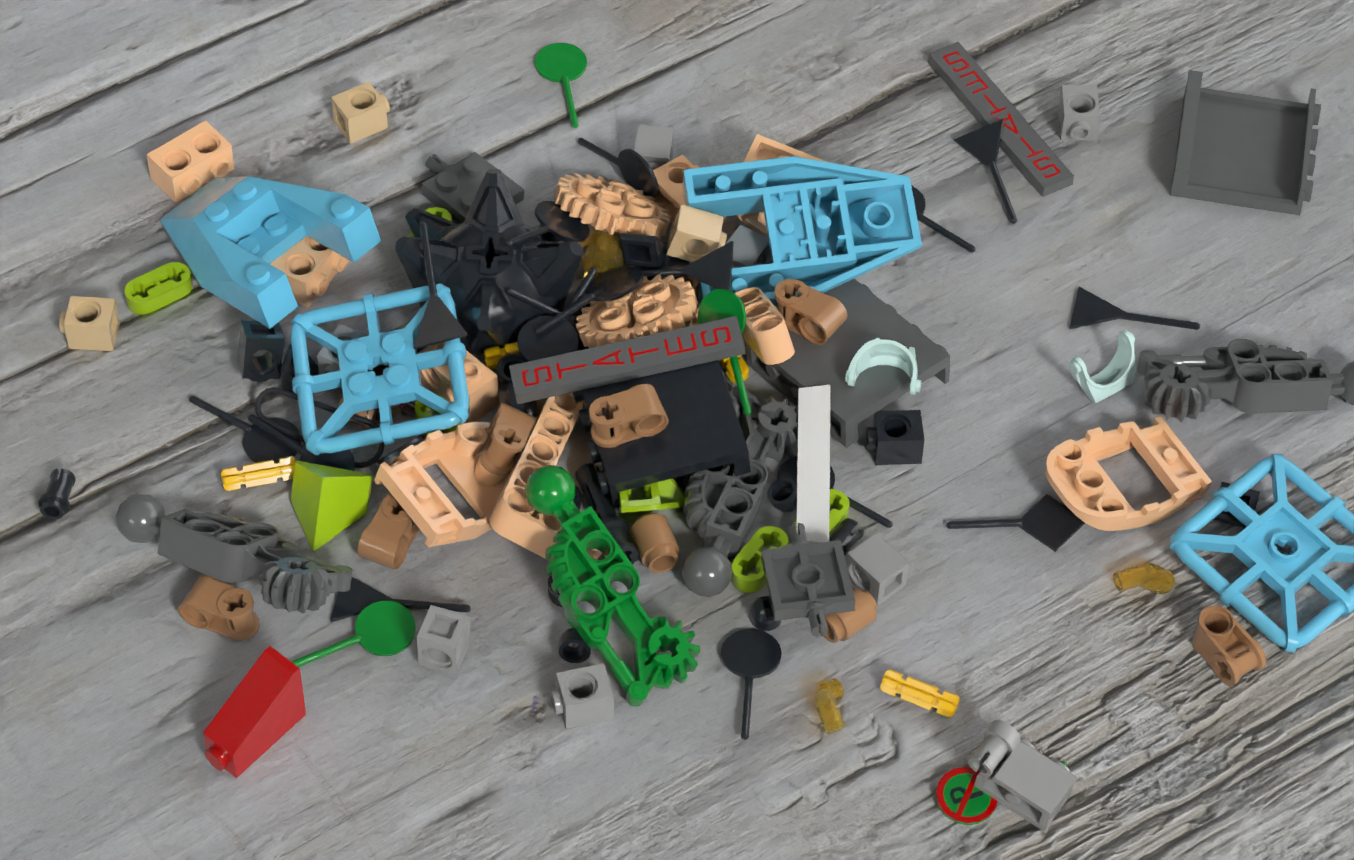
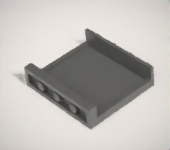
M1189 70L1183 99L1170 196L1300 216L1303 201L1310 202L1313 190V181L1307 180V176H1313L1316 155L1310 154V150L1315 151L1319 131L1318 129H1312V126L1318 125L1321 104H1315L1316 89L1311 88L1307 104L1201 88L1203 72Z
M852 279L824 292L826 295L835 297L844 305L847 310V319L823 345L813 344L804 337L788 330L795 350L794 355L782 363L767 365L759 359L746 342L747 365L793 404L798 405L799 388L830 385V435L845 448L858 441V424L910 391L911 379L904 370L890 365L869 367L859 374L854 386H848V382H845L846 371L857 351L865 343L880 338L881 340L897 341L906 346L907 349L914 347L918 368L917 380H921V383L934 375L946 384L949 382L950 355L946 349L934 343L922 333L918 326L909 323L897 313L893 306L884 303L872 293L868 286L859 283L856 279Z

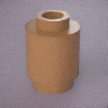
M654 513L640 516L632 525L630 534L638 549L643 565L648 567L653 573H664L671 570L679 561L678 554L680 550L667 518L664 515Z
M852 587L855 597V611L825 615L829 631L824 637L829 642L846 641L876 620L877 604L869 592Z

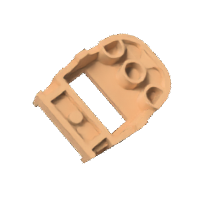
M1162 417L1154 418L1153 425L1149 427L1139 428L1132 421L1120 423L1118 429L1103 432L1100 427L1087 430L1084 438L1078 441L1069 439L1055 446L1048 454L1045 468L1048 482L1064 504L1083 522L1104 531L1133 529L1162 522L1204 497L1212 483ZM1135 447L1172 497L1160 504L1154 502L1143 506L1141 510L1135 511L1097 461Z
M469 422L457 425L455 431L445 434L437 430L428 434L425 441L416 446L412 444L402 450L397 462L391 466L385 462L380 464L374 481L377 485L384 484L427 537L425 542L427 547L476 539L493 529L489 521L490 515L510 473L504 476L492 474L481 465L479 460L491 423ZM437 464L480 518L477 520L473 518L465 520L424 468Z

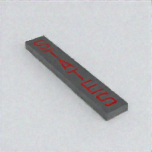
M959 42L929 53L928 63L983 127L1001 119L1004 120L1000 147L1042 197L1073 185L1074 175Z
M737 316L511 365L509 369L517 404L744 355L746 351Z

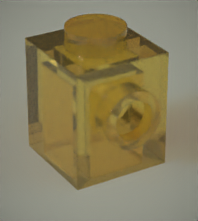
M594 230L584 254V278L593 267L597 269L594 278L615 268L630 267V265L624 263L620 235H611L608 232Z

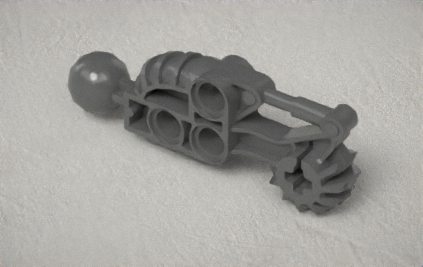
M1235 339L1227 347H1210L1205 349L1203 355L1182 356L1181 354L1157 355L1156 352L1151 350H1143L1139 354L1137 372L1145 376L1143 383L1145 386V404L1152 407L1153 414L1165 415L1166 420L1171 417L1177 418L1180 422H1183L1185 417L1196 419L1199 412H1204L1205 406L1210 404L1211 399H1226L1236 409L1245 413L1327 410L1330 395H1341L1349 404L1354 405V361L1348 363L1340 373L1330 374L1324 359L1307 358V353L1293 351L1290 347H1286V349L1277 348L1276 345H1269L1268 348L1263 347L1248 339ZM1190 367H1201L1202 370L1196 371Z
M737 386L733 387L730 391V396L737 417H739L740 413L742 416L751 473L736 476L732 463L692 473L685 490L684 513L690 529L698 531V536L704 542L702 548L693 550L687 556L683 563L682 575L688 589L699 596L711 597L721 594L731 582L733 572L728 557L735 559L739 554L763 503L768 477L767 468L764 466L767 457L775 458L779 462L783 458V454L793 458L795 453H797L798 405L789 406L788 398L782 402H776L771 395L769 399L759 401L754 395L749 394L746 389L751 408V414L746 416L742 408Z
M148 494L131 495L119 505L116 522L118 530L126 539L135 543H148L158 538L157 554L223 582L241 583L255 578L262 585L261 594L263 595V601L272 604L275 609H286L288 612L299 611L301 613H305L306 610L316 611L319 610L320 606L326 604V598L329 594L350 590L352 568L344 565L331 566L317 559L312 560L298 554L297 545L279 538L278 529L273 525L261 522H244L239 518L228 517L224 514H212L211 512L194 513L187 509L165 515L163 505L156 498Z

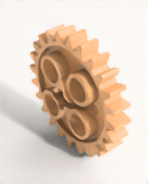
M574 173L573 176L565 174L564 178L560 177L553 196L556 199L555 204L561 205V210L570 212V217L581 218V223L590 224L596 230L608 232L611 235L614 233L657 236L661 239V236L665 237L672 215H669L670 211L663 208V203L654 202L652 196H644L642 190H635L630 185L617 182L614 179L611 182L606 181L601 176H598L596 179L589 174H585L584 177L577 173Z
M659 274L652 280H648L644 276L642 283L635 290L622 297L609 301H591V307L582 308L583 315L577 316L578 323L576 328L584 347L589 346V348L686 327L684 322L693 320V313L698 312V301L689 281L685 282L683 277L675 280L673 275H669L662 280L661 274Z

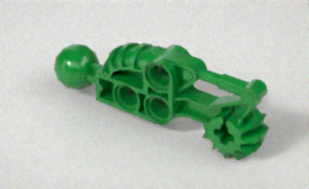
M555 465L537 468L528 477L525 484V494L529 505L541 514L554 515L560 524L559 531L553 537L554 544L546 549L545 556L549 561L546 565L547 575L553 578L551 588L555 593L559 592L560 594L558 600L565 609V618L568 624L578 631L589 647L599 649L610 665L609 669L625 690V699L631 706L638 707L642 705L653 686L668 689L673 679L680 684L685 682L688 677L687 672H694L698 665L694 657L700 653V646L691 643L695 637L694 631L682 633L680 631L683 625L681 620L676 621L674 626L670 627L665 616L651 619L648 617L635 595L640 585V577L637 570L593 508L590 506L582 512L573 502L576 492L571 474L564 468ZM597 549L603 553L605 559L595 560L588 555L587 550ZM619 581L627 587L628 591L619 593L611 588L610 582ZM586 601L594 607L595 612H582L576 603ZM611 618L618 624L633 645L635 676L606 640ZM659 649L662 652H666L667 650H669L672 653V655H670L669 653H664L662 655L658 654L656 656Z

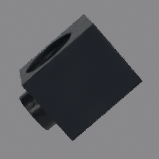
M241 320L237 363L242 379H249L255 382L280 379L285 338L279 322L269 329L258 321ZM267 350L262 356H253L257 351Z
M921 410L875 412L873 427L866 428L867 450H874L875 465L922 464L925 439Z

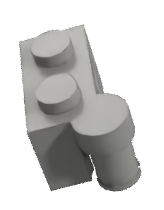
M994 720L984 733L985 740L968 760L970 767L975 772H977L982 763L984 766L978 773L974 786L1045 832L1070 797L1077 776L1073 775L1063 763L1057 760H1050L1036 751L1035 747L1026 739L1021 738L1018 731L1009 723L1002 720Z

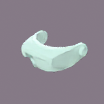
M1125 330L1119 333L1118 348L1113 359L1101 372L1092 377H1089L1086 365L1080 357L1077 356L1071 359L1069 369L1073 378L1094 403L1102 401L1133 383L1136 362L1134 353L1135 337L1131 332Z
M880 338L868 341L857 351L846 371L845 382H848V386H854L859 374L867 368L877 365H890L900 368L908 374L911 379L910 395H916V392H920L921 380H917L918 368L915 348L909 347L907 349L906 346L897 341L881 340Z

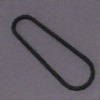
M277 387L263 390L255 403L257 416L273 428L305 443L302 435L268 419L261 412V402L269 393H278L298 400L297 394ZM313 400L314 406L334 413L338 409ZM355 414L350 418L369 425L373 429L379 427L373 421ZM384 442L379 443L378 451L373 458L361 463L355 462V467H369L378 461L384 451Z

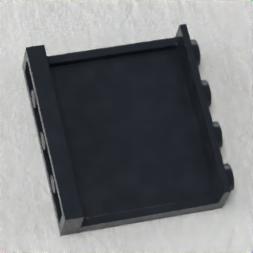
M719 360L572 392L575 403L583 401L585 409L579 410V415L584 433L591 432L593 422L590 420L589 408L594 400L629 390L641 384H650L655 388L669 421L665 429L653 436L635 439L612 448L601 447L593 440L588 441L593 464L601 462L603 469L597 472L602 495L610 493L614 508L620 507L618 492L732 463L736 476L751 473L748 448ZM605 407L602 408V416H606ZM610 428L611 437L614 436V430L612 428Z

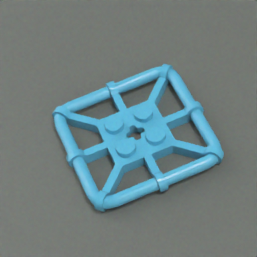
M437 284L438 296L457 319L455 303L450 294V289L443 284ZM428 286L375 297L373 293L363 295L361 300L314 309L302 315L297 314L291 321L293 326L290 337L295 377L292 379V387L298 396L302 436L306 443V449L309 452L319 455L321 453H335L384 442L385 446L395 444L396 439L447 429L457 424H464L468 419L469 394L463 362L466 358L465 345L460 342V338L446 341L442 349L417 354V349L413 348L430 298ZM427 301L405 328L384 333L380 332L378 311ZM366 314L369 336L342 341L317 327L316 324ZM306 337L338 354L340 371L316 376L310 375ZM378 365L389 366V368L383 369V375L376 376L375 372L372 371ZM448 365L454 402L450 403L422 387L420 370ZM342 387L344 402L324 426L317 430L313 393ZM418 400L440 413V415L393 424L391 405ZM379 408L380 427L336 436L355 413Z
M1272 453L1271 457L1256 463L1227 488H1219L1213 494V499L1180 525L1177 531L1170 537V549L1220 595L1219 600L1227 607L1230 605L1234 607L1270 641L1282 647L1285 652H1295L1297 648L1310 643L1341 615L1347 616L1354 610V584L1344 591L1322 571L1333 561L1354 563V546L1336 545L1319 530L1327 521L1335 519L1354 535V515L1345 508L1346 503L1340 497L1334 498L1296 464L1285 459L1283 454ZM1270 474L1272 476L1274 505L1259 516L1239 497L1266 475ZM1286 477L1322 507L1309 520L1288 503ZM1222 511L1230 512L1246 526L1236 536L1197 533ZM1275 544L1281 547L1286 544L1290 546V555L1280 553ZM1194 550L1233 553L1249 570L1231 584ZM1259 578L1281 596L1283 630L1242 594ZM1309 582L1330 600V604L1298 631L1295 593Z

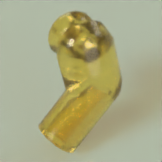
M1150 562L1113 574L1115 586L1120 592L1140 586L1156 594H1166L1175 585L1173 573Z
M836 678L828 682L822 680L815 687V706L826 734L838 732L846 727L836 701L843 697L844 688L840 680Z

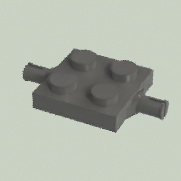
M476 152L452 165L446 164L436 154H433L432 157L430 156L427 159L425 165L437 175L422 183L421 194L437 207L448 210L452 218L461 224L466 218L486 171L497 168ZM502 173L515 204L523 201L524 189Z
M795 523L788 527L791 539L790 544L781 548L761 550V561L774 621L808 617L812 635L818 637L820 629L821 636H824L829 631L825 615L855 611V597L841 540L829 542L807 541L805 526L802 523H798L797 534Z

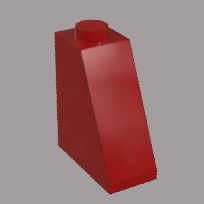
M271 646L263 651L203 732L206 748L205 756L213 767L220 771L225 769L237 778L306 715L300 668Z

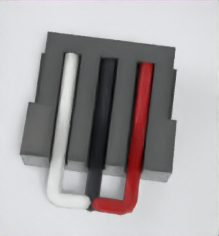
M413 401L405 402V405L403 403L399 405L402 415H409L411 417L415 415V403Z

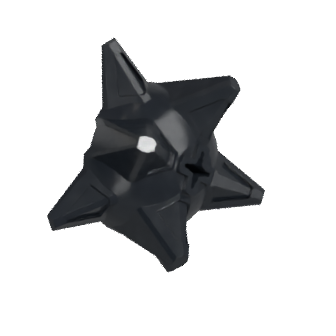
M488 169L466 218L461 224L454 223L419 208H413L405 216L414 237L403 236L396 241L395 251L413 288L428 286L420 233V223L425 222L428 228L436 285L443 284L450 289V294L455 303L457 321L469 335L461 337L460 342L465 345V349L469 353H484L486 348L499 346V349L505 348V344L518 342L519 332L528 321L540 316H552L509 296L506 293L508 288L515 289L561 312L564 310L566 297L583 256V246L576 241H566L547 232L513 247H507V240L540 228L542 225L530 227L523 223L500 169ZM427 301L419 302L420 308H422ZM426 347L418 348L417 353H419Z

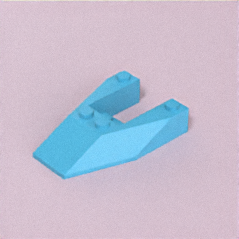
M795 156L683 170L685 205L723 217L764 212L772 263L732 268L731 291L735 293L745 288H759L775 307L778 305L775 299V287L782 280L796 279L824 293L922 247L909 176ZM699 281L698 291L701 304L703 298L716 289Z
M250 176L214 178L160 219L162 226L199 285L269 329L298 307L286 274L272 266L271 262L283 255L306 236L353 263L381 242L370 208L348 195Z

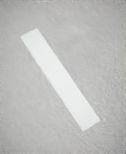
M830 385L799 388L797 534L798 523H802L805 526L807 541L829 542Z

